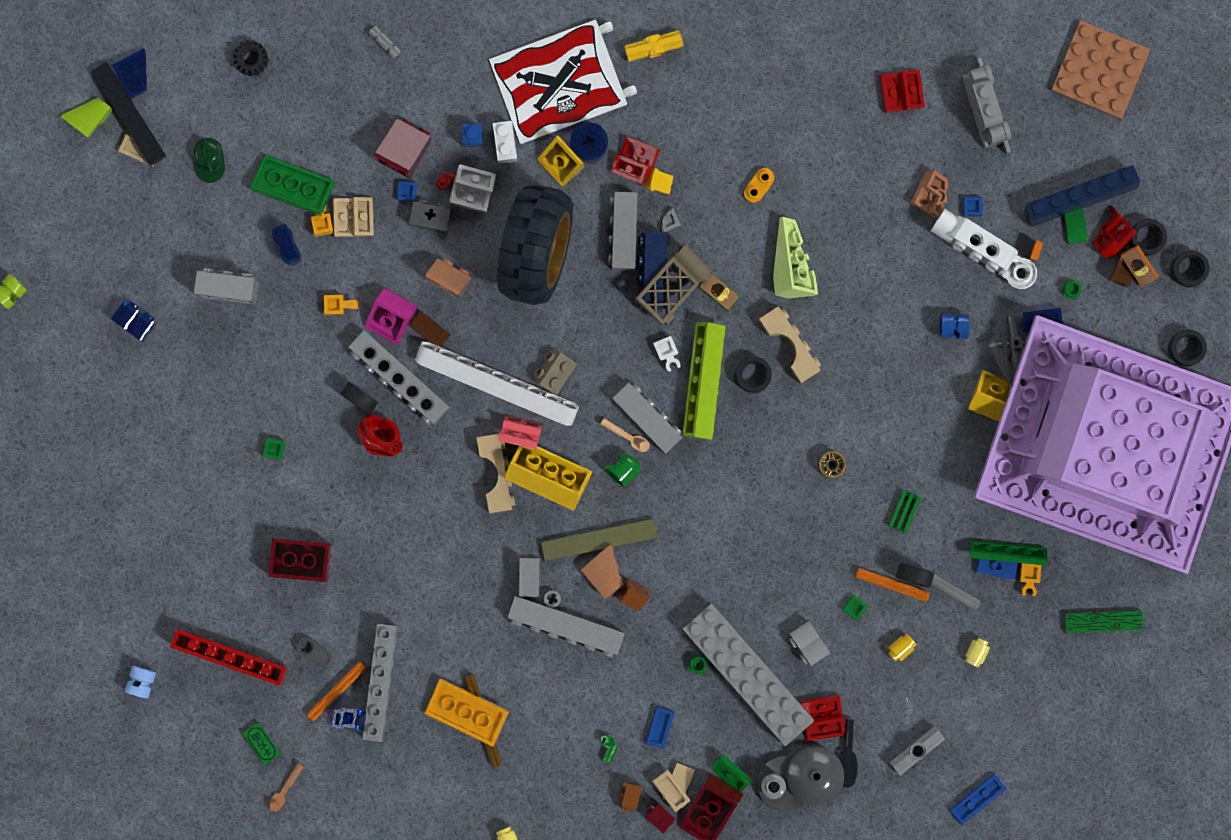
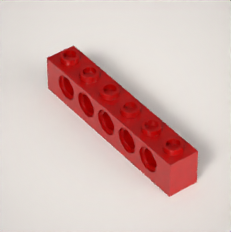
M176 629L170 648L278 686L283 685L289 668L182 629Z

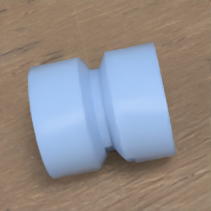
M132 665L129 674L131 680L127 681L124 692L148 699L152 689L149 685L154 682L156 672Z

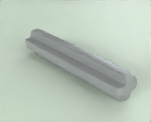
M934 574L933 586L975 610L978 609L981 603L980 600Z

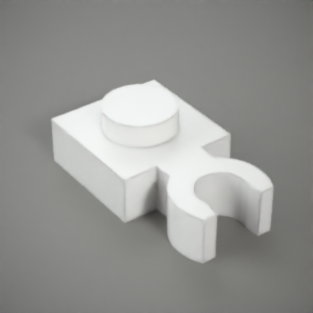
M671 336L653 343L660 361L666 359V369L668 372H671L669 367L671 363H675L677 368H680V362L674 358L678 351Z

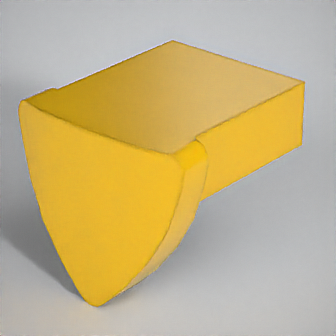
M653 168L642 185L650 191L670 194L673 176Z

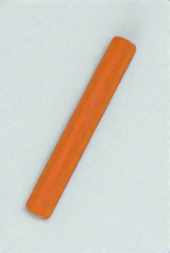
M858 568L856 572V578L924 602H927L930 593L925 590L862 568Z
M358 662L307 713V717L311 721H315L366 670V666L362 662Z

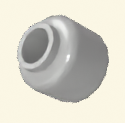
M768 774L761 781V791L769 799H778L785 793L786 783L780 775Z

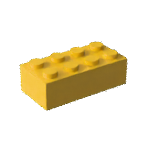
M519 446L510 462L504 479L574 511L588 484L592 471L538 446L536 450Z

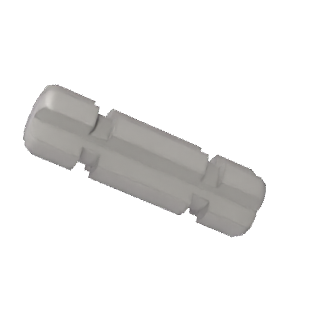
M376 26L369 31V34L374 39L376 38V41L386 51H389L388 53L393 58L400 54V50L393 46L394 44Z

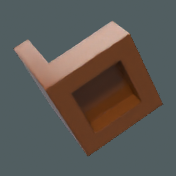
M629 579L625 581L624 586L617 593L620 603L637 611H641L650 597L646 587Z

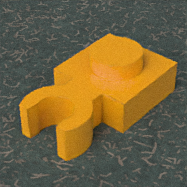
M326 206L322 216L316 215L311 217L315 237L334 233L330 213L324 214Z
M1021 563L1020 582H1025L1021 589L1022 595H1026V590L1031 588L1032 596H1036L1037 590L1034 583H1040L1041 565Z

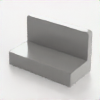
M520 558L519 597H539V558Z

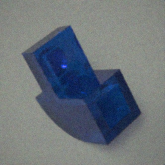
M349 708L334 709L331 728L335 730L364 732L367 712Z

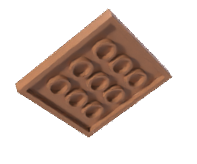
M1080 20L1051 91L1121 120L1151 49Z

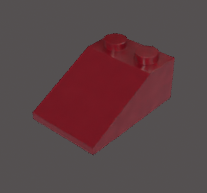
M710 774L679 828L698 840H716L737 807L743 793Z

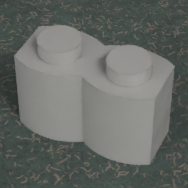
M809 621L790 633L791 638H789V641L794 648L798 647L802 654L799 656L805 665L809 663L812 666L830 654Z

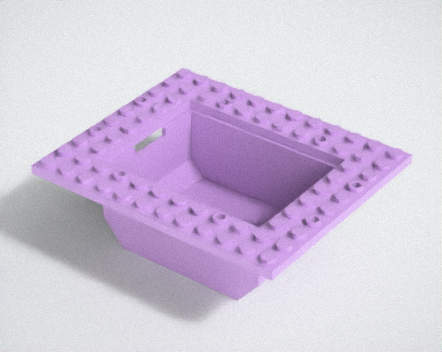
M1036 315L973 498L1188 574L1231 447V386ZM1021 379H1024L1025 381L1024 386L1020 385ZM1048 401H1049L1050 403H1049V406H1048V409H1047V412H1046V415H1045V418H1044V421H1043V424H1042L1040 433H1039L1038 437L1036 438V435H1037V432H1038V429H1039V426H1040L1042 417H1043V415H1044V412H1045L1047 403H1048ZM1003 433L1007 436L1005 441L1001 439ZM1215 450L1219 452L1217 457L1214 456ZM1044 489L1047 490L1046 496L1042 495V491ZM1197 504L1200 505L1199 511L1195 508ZM1132 521L1136 524L1134 528L1131 527Z

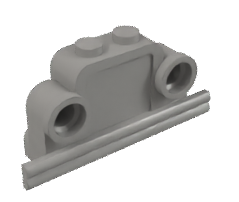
M978 58L976 60L978 68L970 70L966 75L962 76L966 93L984 149L1003 144L1005 153L1008 154L1011 152L1008 144V139H1011L1010 128L1007 120L1003 119L993 88L994 79L990 66L988 64L983 65L982 58Z

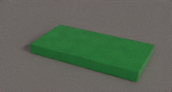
M264 155L250 190L322 216L334 188L335 180Z

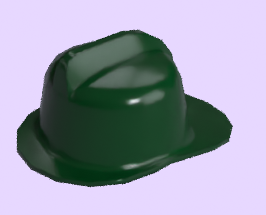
M213 138L199 140L193 148L196 175L206 183H214L221 179L225 172L222 146Z

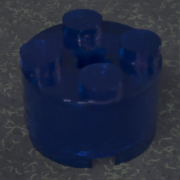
M583 123L572 131L570 148L583 163H596L607 152L608 136L599 124ZM590 139L593 142L591 147L585 144L586 140Z

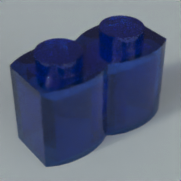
M286 224L273 228V239L280 247L279 251L283 261L289 267L302 262V254L295 244V237L291 229Z
M131 300L129 303L123 301L110 319L143 343L157 325L153 322L155 318L147 312L143 315L138 311L140 307Z

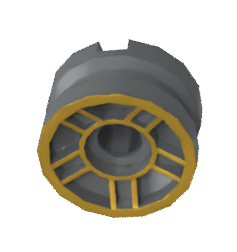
M831 451L825 453L819 459L818 468L824 477L830 479L837 478L845 471L846 462L840 453ZM834 461L836 467L833 469L829 468V462Z

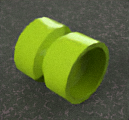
M10 273L2 280L3 285H0V303L8 310L16 303V298H21L28 291Z

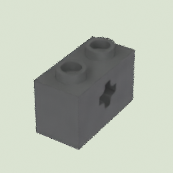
M426 200L413 201L409 220L411 227L448 233L452 213L448 205L437 203V206L429 205L430 202ZM430 211H433L436 217H432L429 220L426 214H430Z

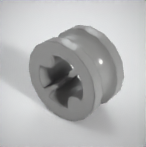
M548 591L544 595V603L548 607H557L561 602V596L556 591ZM552 593L556 594V599L558 600L556 604L553 602V605L549 604L547 596L549 594L552 596Z

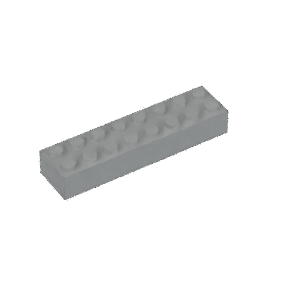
M713 604L709 605L683 628V631L784 746L788 745L814 722V719Z

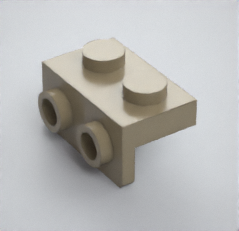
M552 349L546 355L542 366L536 370L533 381L552 394L557 395L577 366V363L563 353Z

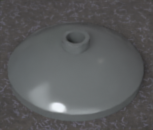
M808 747L797 752L790 760L786 770V781L789 790L798 800L809 805H822L830 802L839 794L844 782V770L838 757L831 751L821 747ZM815 773L820 775L818 780L813 779Z

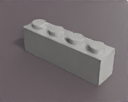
M614 192V197L610 198V208H614V216H610V227H613V235H609V246H613V254H609L608 265H612V270L635 271L637 192Z
M628 383L612 400L666 455L682 439L680 436L682 432L677 426H671L667 422L669 418L662 411L658 413L653 408L655 404L650 398L647 397L645 399L640 394L642 390L635 383L633 385Z

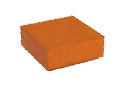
M1036 240L1033 243L1028 260L1031 262L1038 260L1043 242Z

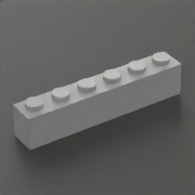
M517 596L514 597L508 615L512 624L521 626L522 623L530 625L529 629L539 633L541 629L548 632L547 636L558 639V636L566 638L565 642L574 645L577 642L583 643V648L594 651L595 648L603 650L602 654L613 657V654L618 655L625 634Z

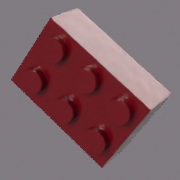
M272 538L268 577L328 582L332 544Z

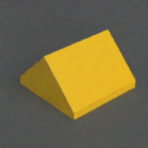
M559 136L555 137L537 158L541 165L562 187L584 168V163Z

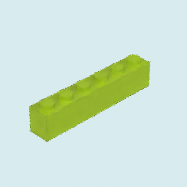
M696 322L683 437L712 440L726 328L724 325Z

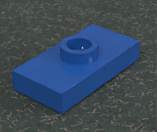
M978 559L976 573L1015 580L1018 563Z

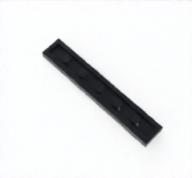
M105 62L93 69L91 74L149 166L151 167L166 158V154L109 64Z

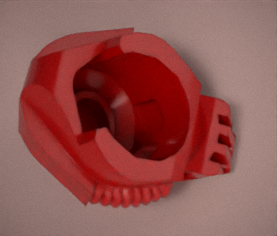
M373 414L361 420L357 434L361 444L364 445L371 455L394 457L402 452L403 442L400 440L401 435L397 425L388 418L384 420Z

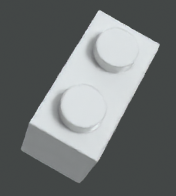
M512 121L493 123L498 164L517 162Z

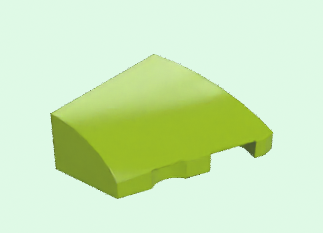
M96 98L62 114L61 118L89 138L99 124L102 125L113 109L101 99Z

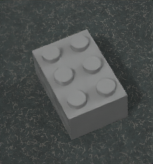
M203 268L202 271H197L194 294L199 298L256 305L259 282L251 274L241 273V276H236L230 271H222L219 274L214 272L213 269Z

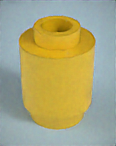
M908 634L901 635L888 647L890 650L888 655L895 662L897 660L902 662L915 650L914 647L917 644Z

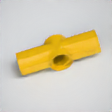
M679 30L664 35H652L644 38L643 41L624 46L628 62L646 57H658L667 51L684 47Z

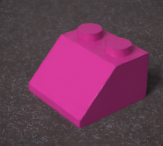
M384 288L375 300L364 327L398 345L411 323L418 306Z

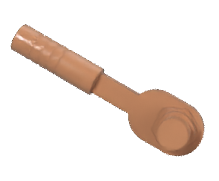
M297 763L281 792L273 795L268 803L271 811L277 812L282 808L286 800L285 794L296 781L304 765Z

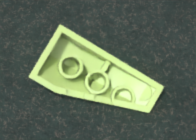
M780 217L773 274L775 295L788 299L818 295L814 270L810 271L806 261L810 259L808 254H804L801 248L803 240L796 220L786 217Z

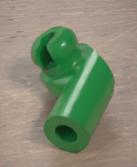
M605 734L600 739L606 750L602 760L611 764L617 751V745L611 735Z

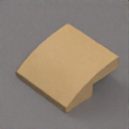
M373 197L332 199L333 237L374 235Z

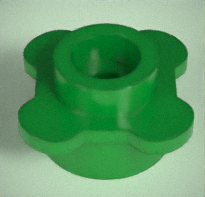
M692 654L690 657L691 663L687 667L688 671L704 675L709 659Z

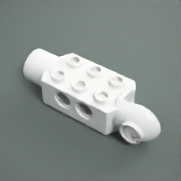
M944 209L932 227L931 232L948 243H952V247L961 253L963 251L968 253V257L976 263L979 261L984 263L987 270L992 273L998 272L1013 287L1026 289L1036 281L1037 269L1033 262L1018 256V251L969 219L956 216L947 209ZM970 239H974L977 246L972 245ZM986 249H990L993 252V256L988 255ZM1018 269L1025 272L1024 279L1017 277L1016 271Z

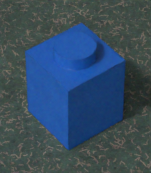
M463 124V147H482V125Z

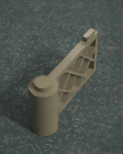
M684 243L674 251L671 258L634 299L660 325L664 323L668 325L675 317L673 313L699 283L702 282L704 284L710 279L711 269ZM671 264L677 268V276H668V268ZM677 278L678 290H669V279ZM681 278H687L692 285L688 289H682ZM658 279H665V290H656V281ZM646 292H652L653 304H647L642 299ZM656 292H665L666 303H657ZM669 292H678V301L676 303L669 302ZM657 306H666V314L663 318L657 314Z

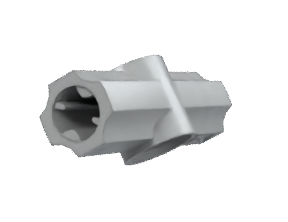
M934 726L889 763L899 775H902L944 741L945 738ZM919 745L922 748V753L919 756H914L912 750L915 746Z

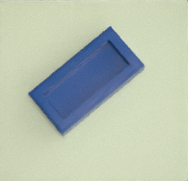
M656 706L645 744L664 749L674 717V711Z

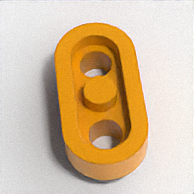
M760 169L747 185L744 197L748 202H759L774 182V173L770 169ZM764 174L768 176V180L766 181L762 180L761 176ZM751 190H756V191H757V195H756V196H752V195L750 194V191H751Z

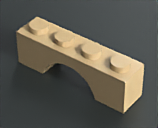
M778 306L758 321L768 336H782L792 343L795 350V359L790 370L798 382L802 384L821 371L819 369L821 364L816 357L812 358L808 352L811 349L806 341H801L798 337L800 332L795 325L791 326L787 320L790 317L785 309L781 310Z
M499 434L476 437L479 456L490 460L498 471L496 486L486 494L489 514L511 511L512 506H515L514 494L510 495L509 492L512 482L504 479L506 468L509 467L508 457L503 456L502 450L506 449L505 442L498 441Z

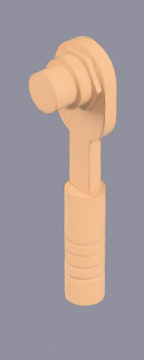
M605 418L601 421L600 424L620 437L623 436L631 441V446L636 450L646 452L649 449V442L643 437H633L625 432L624 429Z

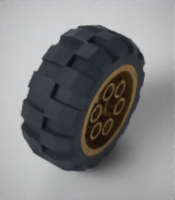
M535 184L523 187L515 198L505 225L497 268L498 289L510 300L531 305L543 304L550 300L556 289L568 251L573 220L572 199L560 189Z

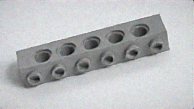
M365 330L349 346L352 350L350 354L357 361L361 358L366 363L364 367L372 374L374 371L379 374L378 380L386 387L390 384L394 388L392 392L398 398L404 397L408 401L406 405L414 412L416 410L420 411L423 414L421 418L428 425L431 422L436 425L450 409L447 404ZM368 349H374L375 355L371 359L365 357V352ZM386 361L389 363V369L384 372L380 371V363ZM395 375H403V382L401 384L393 382ZM410 387L417 388L418 393L415 397L408 396L407 391ZM424 400L432 402L429 410L422 409L421 404Z
M377 624L363 740L384 741L398 626Z

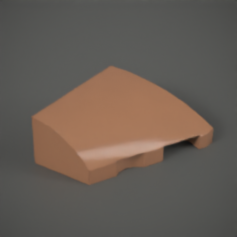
M927 170L910 204L938 219L944 210V204L947 203L946 190L948 189V179L935 170Z
M612 545L604 549L581 569L605 599L611 598L624 586L622 577L618 572L619 566L618 562L616 563L614 547Z

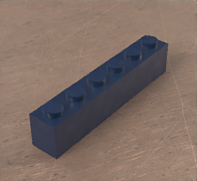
M1134 165L1029 202L1025 205L1024 212L1030 226L1034 227L1064 216L1067 213L1138 189L1141 181Z

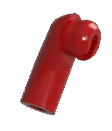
M444 173L437 180L436 187L439 190L447 189L454 183L456 173Z

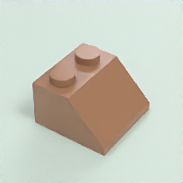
M445 258L442 261L437 259L426 273V279L461 299L472 280L469 277L470 273L462 268H459V270L452 267L453 263Z

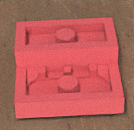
M506 415L498 441L536 450L543 423Z

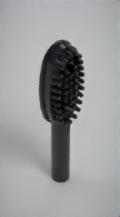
M846 719L845 751L840 757L844 770L843 787L846 788L852 787L855 784L858 770L857 758L853 752V719Z

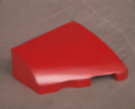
M1113 206L1109 209L1112 215L1108 223H1102L1100 232L1093 241L1099 252L1109 260L1137 233Z

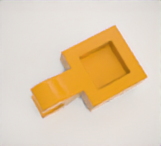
M324 295V315H344V309H358L357 300L344 301V295Z

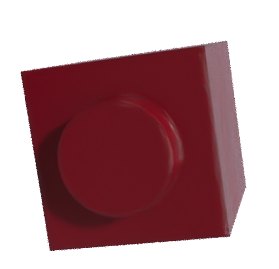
M660 803L656 806L652 804L646 811L648 814L646 819L663 834L676 820Z

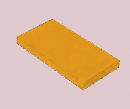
M440 678L424 714L493 747L510 711Z

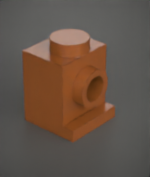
M623 781L622 786L626 788L625 790L621 789L619 801L622 802L621 810L632 812V809L637 810L642 786Z

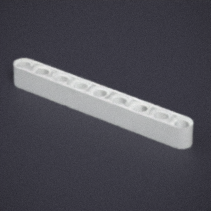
M421 342L415 358L418 364L563 425L571 426L579 409L577 404L429 342Z

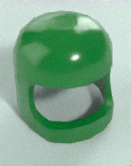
M628 453L619 455V461L615 465L606 464L603 467L604 471L623 488L640 473L638 461Z

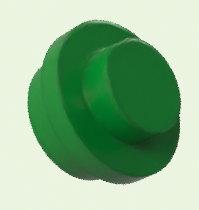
M1069 280L1063 285L1062 292L1066 298L1076 299L1080 296L1082 287L1079 282Z

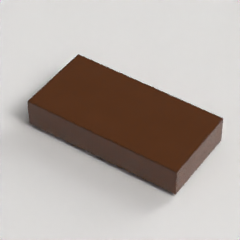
M422 311L409 324L412 329L428 342L442 347L451 336Z

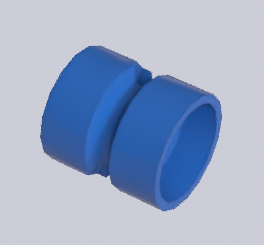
M941 314L940 338L951 339L955 336L956 339H968L969 315L957 314L954 317L952 314Z

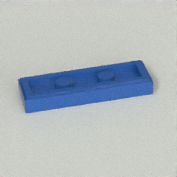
M993 773L949 809V811L963 825L1007 788Z

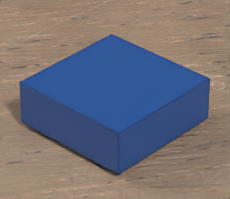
M398 181L397 201L416 202L417 182Z
M963 197V217L983 216L982 197Z

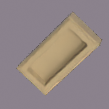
M125 134L118 152L149 165L132 137Z
M676 763L672 776L686 793L695 770Z
M668 769L652 781L675 812L691 801Z

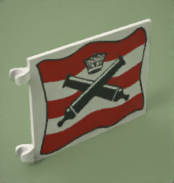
M593 20L489 59L520 144L626 106L625 98L637 94L634 85L622 90L601 35L613 31L611 22L598 26L597 21Z

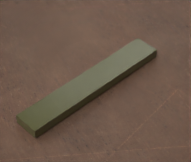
M654 519L544 541L541 542L544 559L548 561L606 549L610 545L616 547L658 538Z

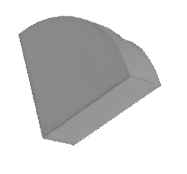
M673 208L663 218L662 232H668L681 226Z

